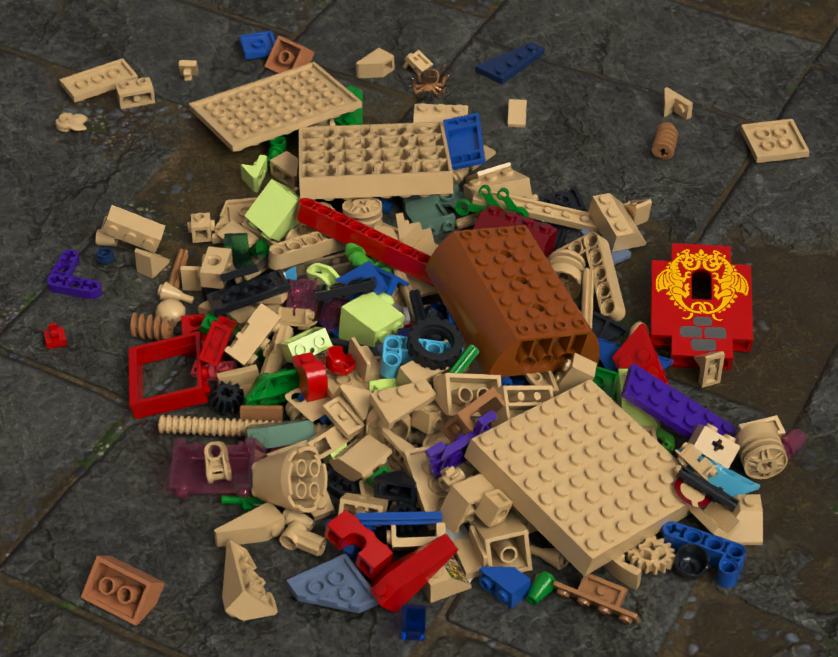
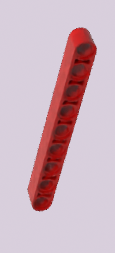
M302 198L299 200L296 219L299 222L346 245L349 243L357 244L365 250L367 255L435 287L425 270L431 257L430 255L313 199Z

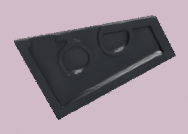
M376 276L349 281L347 285L342 281L335 282L329 287H326V284H320L315 293L316 300H322L323 303L335 300L334 298L339 296L350 298L354 296V293L362 292V294L372 293L377 287Z

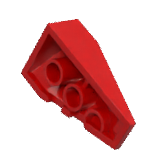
M443 534L386 566L371 582L370 591L382 607L397 613L459 549L447 534Z

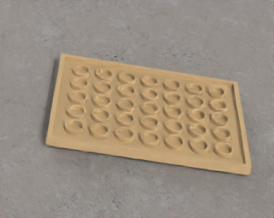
M312 62L189 103V108L222 142L235 152L249 146L258 145L266 140H273L284 134H290L301 127H308L316 123H322L330 118H337L347 112H354L356 109L362 108V101L318 64Z

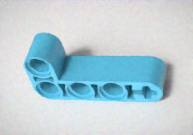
M388 335L385 337L380 356V374L388 379L395 378L400 364L413 361V357H410L408 354L409 349L406 348L408 337ZM418 339L421 346L429 352L445 353L452 349L449 342Z

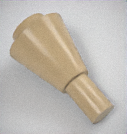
M165 282L164 285L161 284L157 293L160 296V300L175 299L189 304H193L195 298L184 294L168 282Z
M530 546L531 554L541 557V559L558 570L566 567L569 563L556 548Z

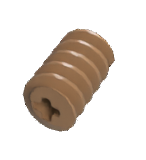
M664 122L657 127L651 150L658 159L669 160L674 156L679 133L672 123Z
M134 312L131 317L130 331L134 338L140 336L142 339H146L148 337L150 340L156 339L157 341L172 338L174 319L172 318L168 322V317L164 316L163 320L160 321V316L157 315L155 320H153L152 314H149L147 319H145L144 313H141L138 318L137 313Z

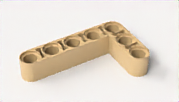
M319 202L329 208L334 209L330 204L326 202ZM315 231L271 245L269 247L268 266L274 270L288 268L345 250L346 244L320 231Z
M590 232L557 249L577 252L586 263L588 262L589 268L594 270V288L601 314L616 322L621 321L625 316V306L608 241L597 233Z

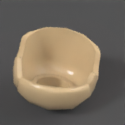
M175 299L163 300L156 308L155 317L159 315L160 321H162L163 317L167 316L168 322L173 318L174 327H176L177 323L181 320V316H185L186 308Z

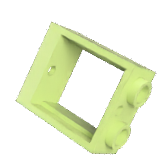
M313 327L278 343L286 362L291 363L293 356L309 353L313 350V355H316L333 346L324 327Z

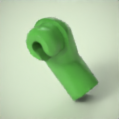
M659 428L656 431L657 438L662 441L661 445L669 453H672L675 450L676 439L663 428Z

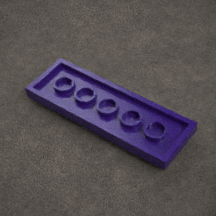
M633 363L628 368L621 393L622 398L688 439L691 438L698 424L706 426L707 423L718 428L717 433L724 436L726 433L733 438L735 437L736 427L636 364ZM713 441L712 445L716 448L717 444Z

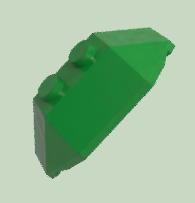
M284 368L278 372L262 373L257 376L245 397L243 405L271 406L289 402L286 400L285 395L299 388L300 375L296 368ZM299 393L292 394L291 399L298 398Z

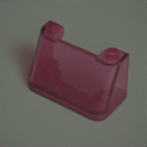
M246 438L245 443L242 441L239 442V445H226L232 471V480H216L211 484L208 482L204 454L206 445H201L199 442L185 444V439H174L169 489L176 493V496L237 494L239 497H250L253 486L252 465L254 462H258L266 457V448L257 438ZM214 445L211 449L213 456L218 457L220 455V448L217 445Z

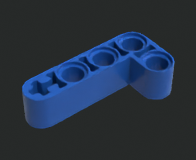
M673 521L663 525L661 538H664V543H671V548L675 549L674 553L677 554L681 546L689 543L700 545L707 551L710 557L709 565L718 568L716 579L718 585L723 588H732L736 585L743 570L746 549L742 544Z

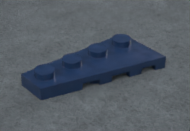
M530 42L477 65L475 72L503 85L544 55L545 48Z

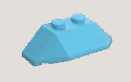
M701 455L697 461L700 462L705 456ZM707 458L717 467L716 470L718 471L716 476L713 478L709 476L708 480L718 488L719 486L722 487L723 491L732 497L738 494H747L760 488L761 485ZM689 465L686 467L692 472H694V470Z

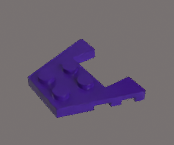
M493 410L477 419L472 432L467 435H459L454 440V443L449 446L447 444L444 445L440 441L425 450L429 470L435 480L442 476L440 471L447 466H454L456 468L467 461L464 456L470 440L490 429L488 424L496 421L498 416Z

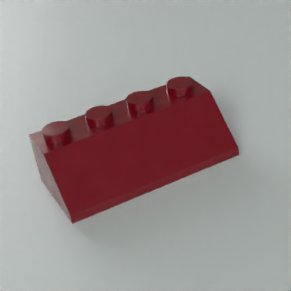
M489 205L481 211L473 228L474 230L526 225L545 256L555 249L558 229L550 224L534 221L533 218L517 215L516 212L500 209L496 205Z

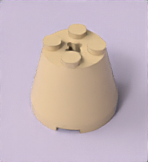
M298 446L254 462L252 465L253 496L258 497L262 501L300 513L315 511L321 496L326 494L328 481L326 465L321 463L317 455L318 450L311 446Z

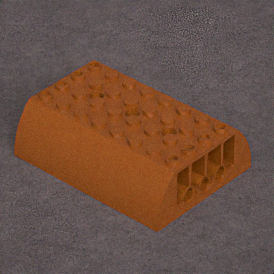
M526 225L453 231L435 249L425 270L458 329L461 331L467 345L472 344L478 348L479 353L475 359L485 375L508 377L562 370L566 359L570 360L574 353L596 362L598 365L600 346L596 335Z

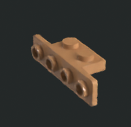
M592 574L583 576L578 590L554 581L552 584L556 594L567 599L569 596L576 598L579 604L586 607L590 605L598 607L597 610L608 616L611 613L615 614L624 623L631 624V622L638 624L640 620L637 614L621 608L628 592L625 587Z

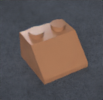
M278 35L264 67L277 73H282L309 64L315 52Z

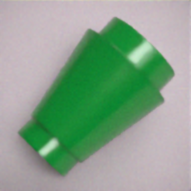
M546 571L536 574L526 596L527 601L537 605L554 589L552 584L556 579Z

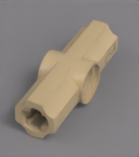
M282 324L279 330L274 333L272 341L265 347L263 351L265 361L260 374L278 372L287 363L278 343L293 337V328L289 325Z

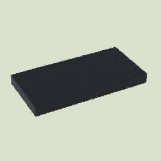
M269 251L238 259L220 274L221 281L225 282L259 272L268 263Z
M278 269L209 293L206 297L215 317L286 293L291 291V288L282 270Z

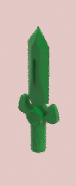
M245 490L244 494L240 496L222 495V504H239L243 511L252 510L253 506H261L267 503L258 497H254L252 491Z

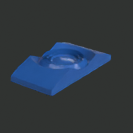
M479 113L443 120L452 170L486 164Z

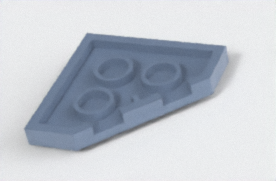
M343 554L286 580L287 587L296 600L300 602L355 613H361L379 605L370 591V585L347 554Z

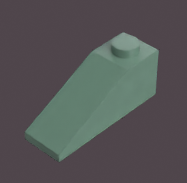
M308 419L252 424L247 428L249 450L275 448L307 440L315 435L314 422Z

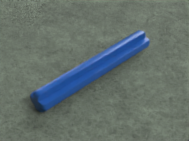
M440 511L356 513L355 515L363 526L436 525V523H442L443 519L442 512Z

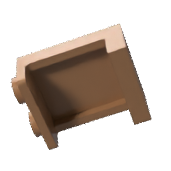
M492 387L453 416L440 429L450 442L454 443V440L459 435H467L474 429L475 424L470 419L472 415L479 412L483 416L491 410L497 413L506 403L502 395Z

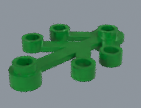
M482 185L478 191L479 195L484 197L489 205H496L503 209L492 196L491 188L488 185ZM483 188H485L488 191L487 194H484L482 192ZM499 189L497 192L498 199L503 200L509 210H503L521 213L523 217H529V213L524 207L516 206L509 197L508 189ZM500 192H505L506 197L501 196ZM461 199L457 202L455 210L459 215H467L469 211L481 213L488 206L471 204L469 200ZM462 203L467 205L466 209L461 206Z

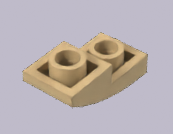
M624 554L603 565L620 582L637 590L640 585L642 570L634 565L625 563Z

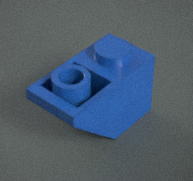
M481 567L479 569L480 586L492 593L499 602L506 604L511 609L528 595L531 579L517 568Z

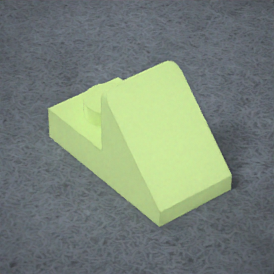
M260 155L253 166L241 164L242 179L254 192H258L268 171L267 156Z

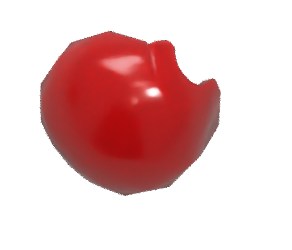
M331 346L327 349L324 364L330 373L337 376H347L355 370L356 361L352 358L351 353L348 355L343 353L342 346Z

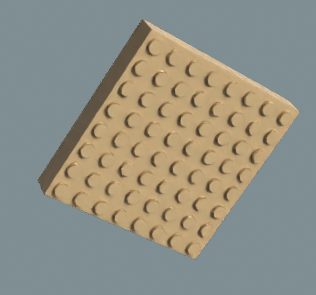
M443 122L299 128L300 199L310 198L313 200L323 199L325 201H332L335 198L352 200L357 197L366 199L381 197L386 199L392 196L407 198L411 195L428 197L431 194H438L439 196L453 194V170Z
M591 379L472 438L464 456L496 489L499 488L514 502L513 506L583 576L590 574L644 542L645 538L652 537L661 532L663 525L667 522H678L691 514L689 511L691 505L681 500L674 488L675 481L678 479L676 475L681 469L682 464Z

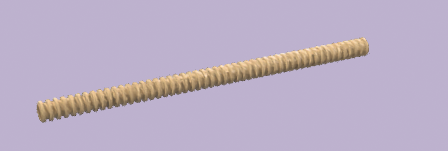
M161 415L159 417L158 430L162 434L164 432L170 434V432L177 434L179 432V434L186 433V435L190 433L192 435H196V433L203 435L204 433L206 436H209V434H212V436H216V434L222 436L224 434L225 437L229 435L235 437V435L242 437L244 435L245 438H248L247 428L250 425L274 423L275 420L271 422L265 420V422L258 420L256 422L255 419H252V421H249V419L245 421L239 419L236 421L235 418L232 420L226 418V420L219 418L217 420L215 417L213 419H210V417H206V419L200 417L197 419L195 416L193 418L187 416V418L180 416L178 418V416L171 417V415H167L165 417ZM317 423V425H314L315 435L332 426L333 423L330 425ZM366 426L363 435H367ZM410 428V435L405 441L411 445L417 444L418 446V444H421L422 446L425 437L429 434L420 430L414 431ZM354 436V438L351 439V440L349 441V443H351L353 440H355L356 437Z

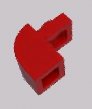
M312 352L293 356L292 363L300 375L299 390L305 400L311 402L326 398L328 379L322 360L317 361Z

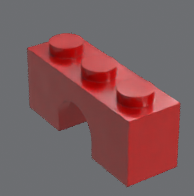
M347 510L343 511L326 525L324 537L339 551L348 545H356L361 548L362 551L358 553L356 566L369 579L372 580L386 566L391 564L393 552L389 546L378 540L370 529L365 528L355 515H351Z

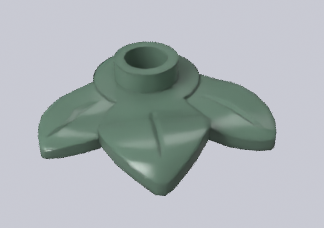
M453 185V194L440 196V203L444 207L455 209L457 202L465 199V193L459 192L458 185ZM465 203L461 204L463 208H467V205Z

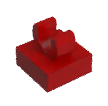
M57 323L48 324L49 329L43 330L47 349L67 346L63 327L57 328Z

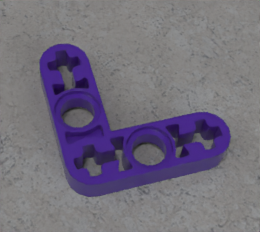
M73 249L65 250L47 278L49 291L88 299H96L102 295L99 281L72 276L80 262L79 254ZM63 269L68 270V271H66V272H59L60 270H63ZM72 285H79L76 288H70Z

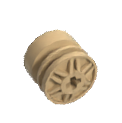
M357 197L352 200H346L342 204L344 215L371 228H374L375 225L383 226L381 219L383 217L382 203L380 200Z
M560 249L552 252L547 259L574 300L582 290V277L586 268V262L582 256L571 250Z
M370 402L366 433L379 440L381 430L386 426ZM411 413L404 420L395 422L394 426L389 429L404 440H407L410 435Z
M766 422L753 423L741 429L736 435L735 443L741 446L738 454L745 473L749 477L768 479L776 476L786 467L788 457L778 431L772 424Z

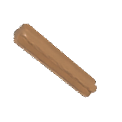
M180 249L178 251L168 282L177 289H179L181 283V266H186L188 260L187 249Z

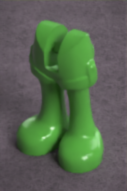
M354 243L346 245L345 253L352 266L359 267L370 261L372 265L394 274L390 267L385 266L386 263L373 257H367L365 250L361 246Z

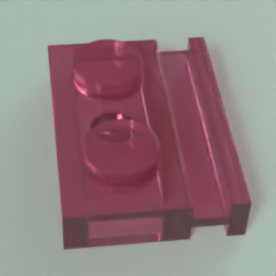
M314 278V280H290L291 291H288L286 307L293 308V315H295L296 308L311 309L316 315L317 300L315 293L320 283L318 278Z

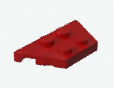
M640 324L614 354L613 360L617 369H628L634 363L670 386L645 324Z

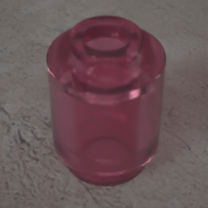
M799 429L790 430L780 438L788 458L793 457L801 450L807 440L806 435Z

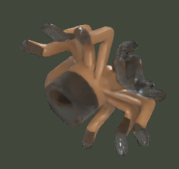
M414 68L420 83L419 85L416 84L414 78H408L413 83V85H409V88H412L416 95L418 94L417 99L421 96V98L426 97L428 100L432 98V101H434L435 96L431 91H433L437 98H440L442 93H445L446 87L451 85V83L445 84L446 79L451 74L448 73L443 77L442 82L439 83V72L435 69L426 70L422 81L420 72L417 68Z

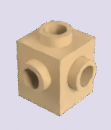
M210 213L191 214V222H188V233H192L193 243L211 242L212 231H215V221L211 220Z

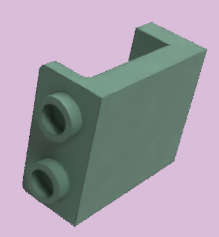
M431 194L428 197L413 195L402 198V212L410 224L420 222L422 230L431 228L433 236L455 230L454 213H447L440 203V196L438 194Z

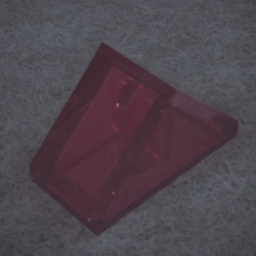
M334 298L335 300L327 302L318 321L326 329L327 333L339 328L341 307L349 303L347 299Z

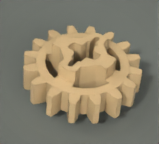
M653 535L652 537L645 538L644 542L627 551L626 560L630 561V565L645 570V574L653 572L654 575H657V571L665 573L666 569H671L672 564H674L675 549L671 548V543H664V538L657 540L656 536Z

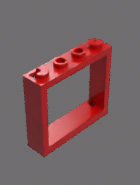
M199 331L129 348V405L136 419L208 402L210 386L207 379L210 376L206 365L209 363L198 359L205 340H202ZM196 352L198 386L143 399V364Z

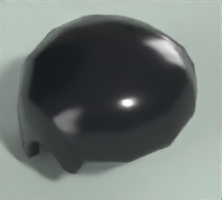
M689 543L679 548L674 559V567L676 572L683 578L696 580L705 574L710 557L703 547L698 544Z

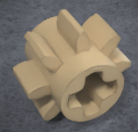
M447 466L440 471L442 476L439 477L438 483L443 491L448 492V488L453 483L466 480V477L460 468Z

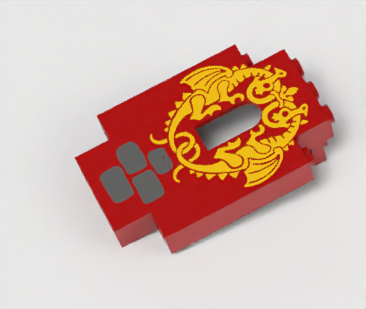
M672 243L670 261L652 260L650 276V339L654 347L670 348V359L674 360L670 367L700 369L694 356L723 351L725 356L722 370H731L733 351L751 352L753 343L751 265L731 264V246ZM692 278L711 279V300L692 299Z

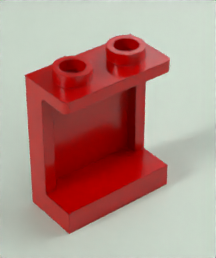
M221 315L217 321L213 320L198 359L218 367L226 356L224 350L230 345L238 322Z

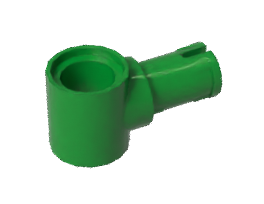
M278 136L270 140L269 155L267 157L269 168L270 160L286 151L285 137Z

